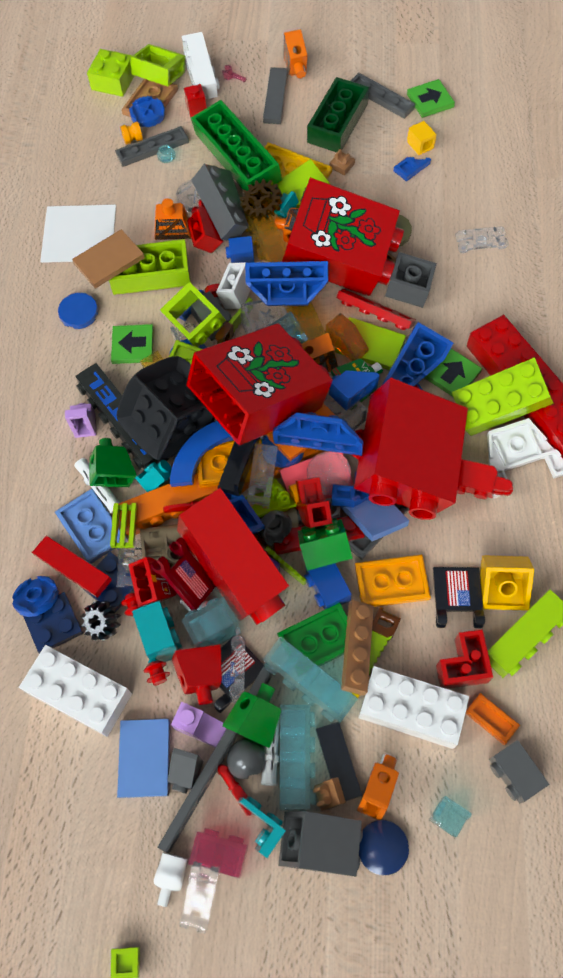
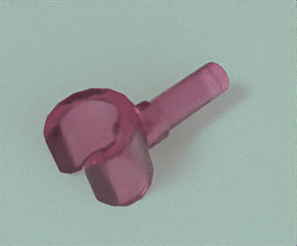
M225 65V71L222 70L225 80L234 78L246 82L245 77L234 73L230 65Z

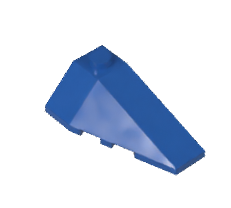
M418 322L409 334L382 385L390 378H394L415 386L445 360L454 343Z

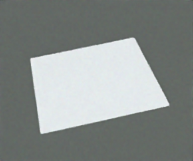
M116 205L47 206L40 262H73L72 259L114 234Z

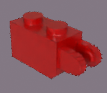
M202 200L198 202L199 208L196 206L192 208V215L188 218L187 222L193 246L212 254L223 243V240L220 238Z
M461 459L457 494L471 493L474 494V497L484 500L487 497L493 499L494 494L507 497L512 494V481L498 477V471L494 466Z

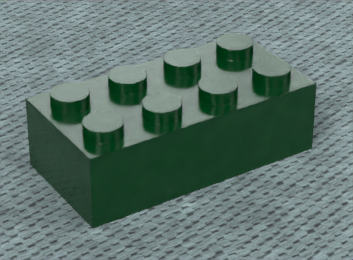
M336 77L307 125V143L337 152L339 149L343 150L368 105L369 87Z

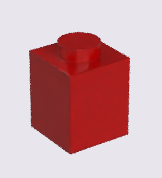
M201 84L184 88L186 106L190 117L207 108Z

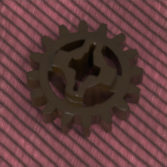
M265 179L261 183H258L256 180L254 186L249 184V190H244L245 196L240 198L242 201L241 207L246 216H250L251 220L257 217L258 221H261L262 217L268 220V215L270 214L275 216L274 211L280 210L279 204L283 203L281 198L283 195L278 185L273 184L271 180L266 183Z

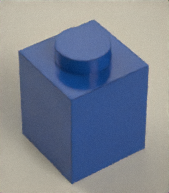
M252 236L228 238L229 247L225 248L227 259L231 258V263H254Z

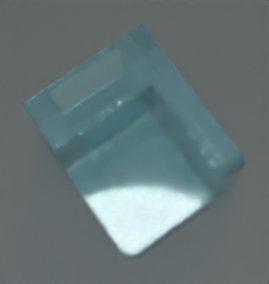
M444 796L429 820L451 836L457 837L464 823L470 819L472 814L447 796Z

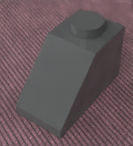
M174 748L167 782L173 785V790L186 794L187 790H191L198 779L204 761L197 754Z

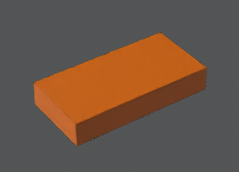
M481 693L465 712L503 745H506L520 726V724Z

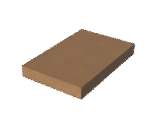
M143 79L121 109L122 114L131 117L129 109L133 106L132 103L136 99L145 96L160 99L164 104V108H166L178 91V86L173 83L165 86Z
M121 229L74 257L72 261L96 289L145 257L144 253Z

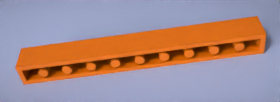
M309 448L304 452L300 462L329 451ZM263 457L266 480L245 482L241 493L250 487H258L265 484L269 478H281L279 470L283 468L269 464ZM196 473L194 485L171 487L170 484H167L118 504H137L135 533L137 535L140 534L141 529L160 526L164 521L172 518L177 519L184 512L163 513L164 506L201 501L216 491L218 486L200 488L198 473ZM122 511L119 512L120 522L122 517ZM127 511V536L130 531L131 511Z

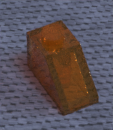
M339 313L326 324L325 334L329 333L332 345L351 361L361 358L369 351L356 325L342 313Z

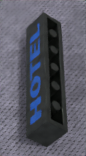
M95 363L75 375L78 381L76 387L82 396L85 394L88 396L87 401L94 410L98 409L100 412L98 415L104 424L109 423L113 436L123 441L121 445L126 448L128 454H133L135 457L133 461L139 469L144 468L145 470L153 462L158 464L161 460H156L147 454L120 425L117 419V410L122 395L98 364Z

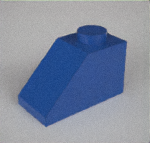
M345 371L341 375H336L332 378L333 381L328 395L347 411L377 388L380 375L375 372Z

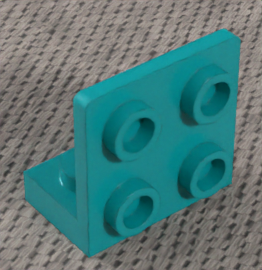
M248 796L246 799L240 797L237 802L269 826L268 830L263 828L254 841L257 843L255 850L268 858L286 831L281 827L283 821L273 813L268 812L265 815L261 812L260 808L262 805L252 797Z

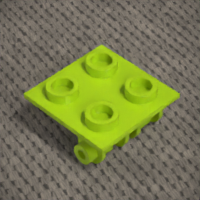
M269 478L266 481L265 492L245 497L259 518H262V516L270 511L280 510L285 512L297 506L276 478Z

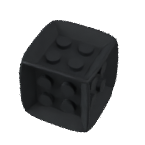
M179 356L165 358L138 371L128 382L117 410V419L122 428L147 454L156 460H164L178 454L185 442L201 428L211 424L214 418L186 385L191 364Z

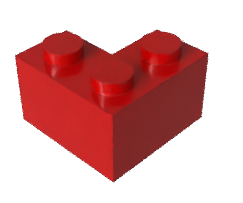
M483 629L459 632L454 640L458 657L440 659L436 665L440 687L450 689L489 683L493 678Z

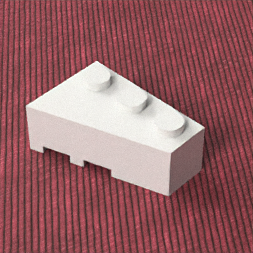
M198 32L182 36L186 68L192 85L201 84L206 100L218 97L219 81L218 78H215L214 66H211V58L206 48L203 33Z

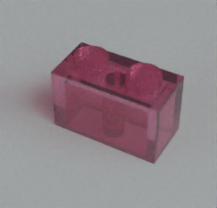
M207 828L204 829V833L197 831L188 864L241 878L249 847L243 844L244 839L229 835L228 840L218 837L220 832Z

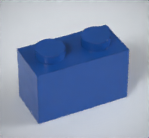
M336 563L308 571L306 569L304 578L309 587L313 586L316 592L314 598L319 607L323 606L325 610L335 604L340 603L343 605L351 601L352 594Z

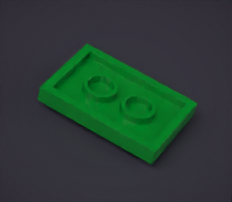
M338 603L277 633L298 677L344 655L347 615L341 604Z

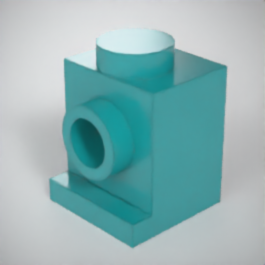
M161 460L158 464L153 462L135 479L146 492L159 488L170 478L172 468L165 460Z

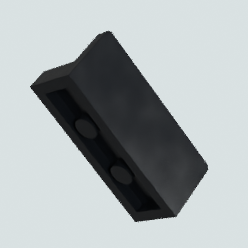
M260 437L240 446L234 441L218 489L221 488L224 493L231 495H241Z

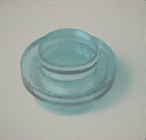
M161 146L157 153L158 160L162 163L172 162L175 159V151L171 146Z

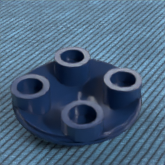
M377 820L368 824L362 830L363 836L359 845L361 862L369 871L377 875L386 876L398 872L406 863L409 855V843L405 833L398 825L387 820Z

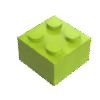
M100 49L87 71L91 90L123 97L135 76L131 74L130 60L132 55Z

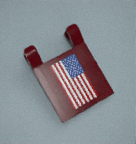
M179 537L176 542L173 541L169 545L173 553L181 556L179 560L170 568L168 560L161 556L151 564V569L163 576L192 612H195L213 591L215 585L199 562L189 552L186 541Z

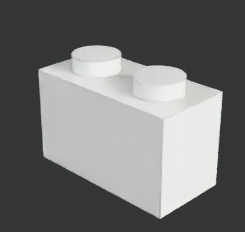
M229 263L216 293L225 309H240L246 302L251 290L246 285L245 263Z

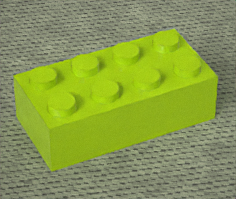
M185 239L136 245L144 253L145 258L109 280L113 295L183 287L188 282L191 283Z
M535 357L452 392L455 403L468 408L465 430L470 436L554 404Z

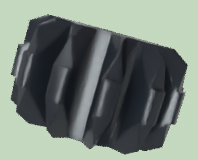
M94 601L91 605L84 608L86 613L80 616L84 620V623L80 626L86 627L84 635H91L92 640L100 639L102 641L109 639L110 636H114L117 633L116 628L121 625L117 622V618L121 615L115 614L117 607L114 605L110 606L108 601Z

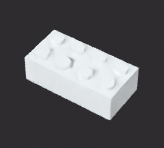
M47 645L44 646L19 686L27 694L106 737L110 734L132 695L126 687Z
M374 666L368 683V693L365 694L359 719L454 749L458 745L469 696Z

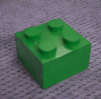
M332 518V524L312 528L304 526L298 531L299 544L307 571L353 558L342 519Z

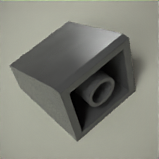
M307 811L285 812L283 829L286 831L281 838L278 866L357 877V870L360 867L359 845L363 836L362 821Z

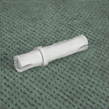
M81 458L74 466L84 477L86 485L89 486V462L86 458ZM91 486L110 513L113 514L114 503L120 502L108 487Z
M280 717L271 747H263L265 763L262 768L261 785H277V763L280 762V756H278Z

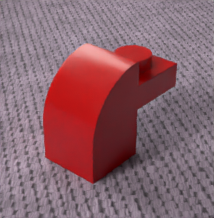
M320 477L297 480L296 486L299 499L297 506L303 524L309 528L332 524L329 501L323 500Z

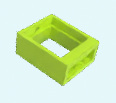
M148 44L131 57V74L169 86L185 73V55Z
M190 282L160 309L166 318L196 347L204 344L208 337L214 331L220 329L226 321L220 311ZM199 299L212 313L189 333L176 319Z

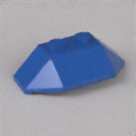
M328 261L245 263L246 285L266 306H308L328 283Z
M299 412L273 429L275 444L359 456L363 454V440L344 418H339L335 415L322 416L313 412Z

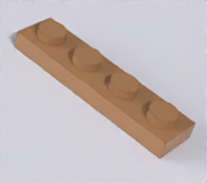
M352 600L348 605L341 690L364 696L368 693L374 606Z

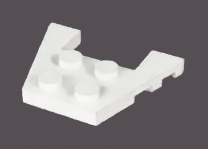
M529 418L488 431L489 465L496 468L498 477L508 479L505 471L541 459H545L553 479L563 476V458L561 453L546 441L547 438ZM494 494L493 499L500 497V495Z

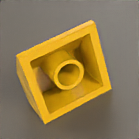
M482 555L480 583L483 609L529 610L534 567L529 557Z

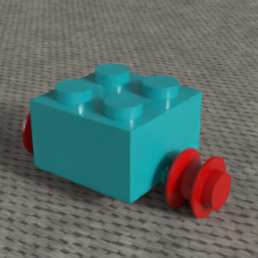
M135 592L125 596L121 604L128 607L124 612L125 615L135 619L146 655L149 658V664L143 672L150 674L147 683H153L154 686L165 683L170 675V672H164L163 669L167 665L166 662L172 660L175 650L182 648V644L175 628L171 629L175 624L167 606L163 608L160 601L138 608Z

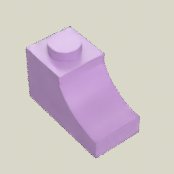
M79 403L70 406V410H65V419L75 438L96 436V414L91 404Z
M181 702L171 723L175 730L215 748L227 729L223 727L224 722L184 702Z

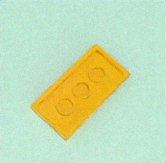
M269 142L264 147L279 163L282 178L310 160L308 157ZM311 159L325 178L328 179L332 173V167Z

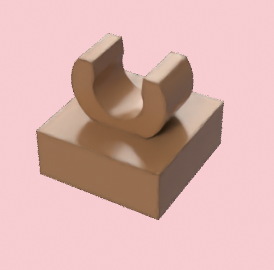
M339 149L335 157L330 161L329 166L334 171L345 176L354 166L355 158L351 157L349 153H343Z
M338 777L314 786L313 793L317 795V806L320 807L321 811L346 803Z

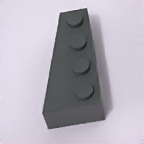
M203 164L191 181L220 238L229 241L228 238H238L249 226L244 210L241 207V201L232 173L229 170L218 168L214 165Z

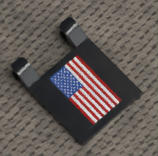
M433 567L436 627L445 628L447 624L446 612H473V627L483 628L485 615L479 567Z
M236 635L221 647L222 682L219 688L225 694L214 702V708L218 713H222L234 699L256 680L263 667L267 669Z

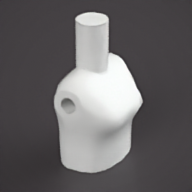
M162 852L160 864L154 877V884L161 888L157 905L167 907L171 891L181 890L188 862L187 858Z

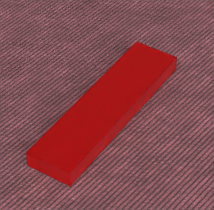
M47 535L31 552L44 563L97 598L112 581L108 575Z

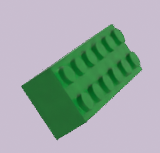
M222 100L191 117L195 134L226 170L231 171L233 179L243 190H249L248 185L254 186L256 180L258 183H261L263 179H265L266 183L271 180L273 184L282 181L279 163Z

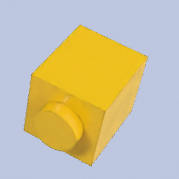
M425 121L409 127L407 142L418 155L434 149L436 133Z

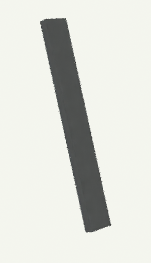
M263 667L248 693L256 696L262 683L268 685L272 678L271 671ZM226 729L157 848L165 853L171 852L217 773L218 766L222 764L229 749L239 735L238 733Z

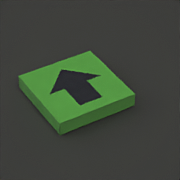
M439 79L407 89V96L411 102L415 103V108L422 118L454 108V100Z
M153 324L113 326L112 364L153 362Z
M450 349L445 360L424 378L453 397L452 392L472 384L481 373L482 368L455 350Z

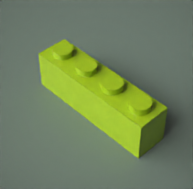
M549 590L488 650L491 667L502 678L508 673L513 676L522 667L519 662L524 657L529 660L538 651L535 646L540 641L545 644L554 635L551 630L555 626L559 629L563 626V601L552 590Z

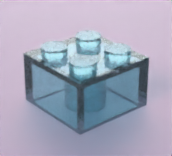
M225 597L210 600L207 602L206 607L188 612L185 618L181 620L195 648L221 645L235 635L241 634L238 620Z

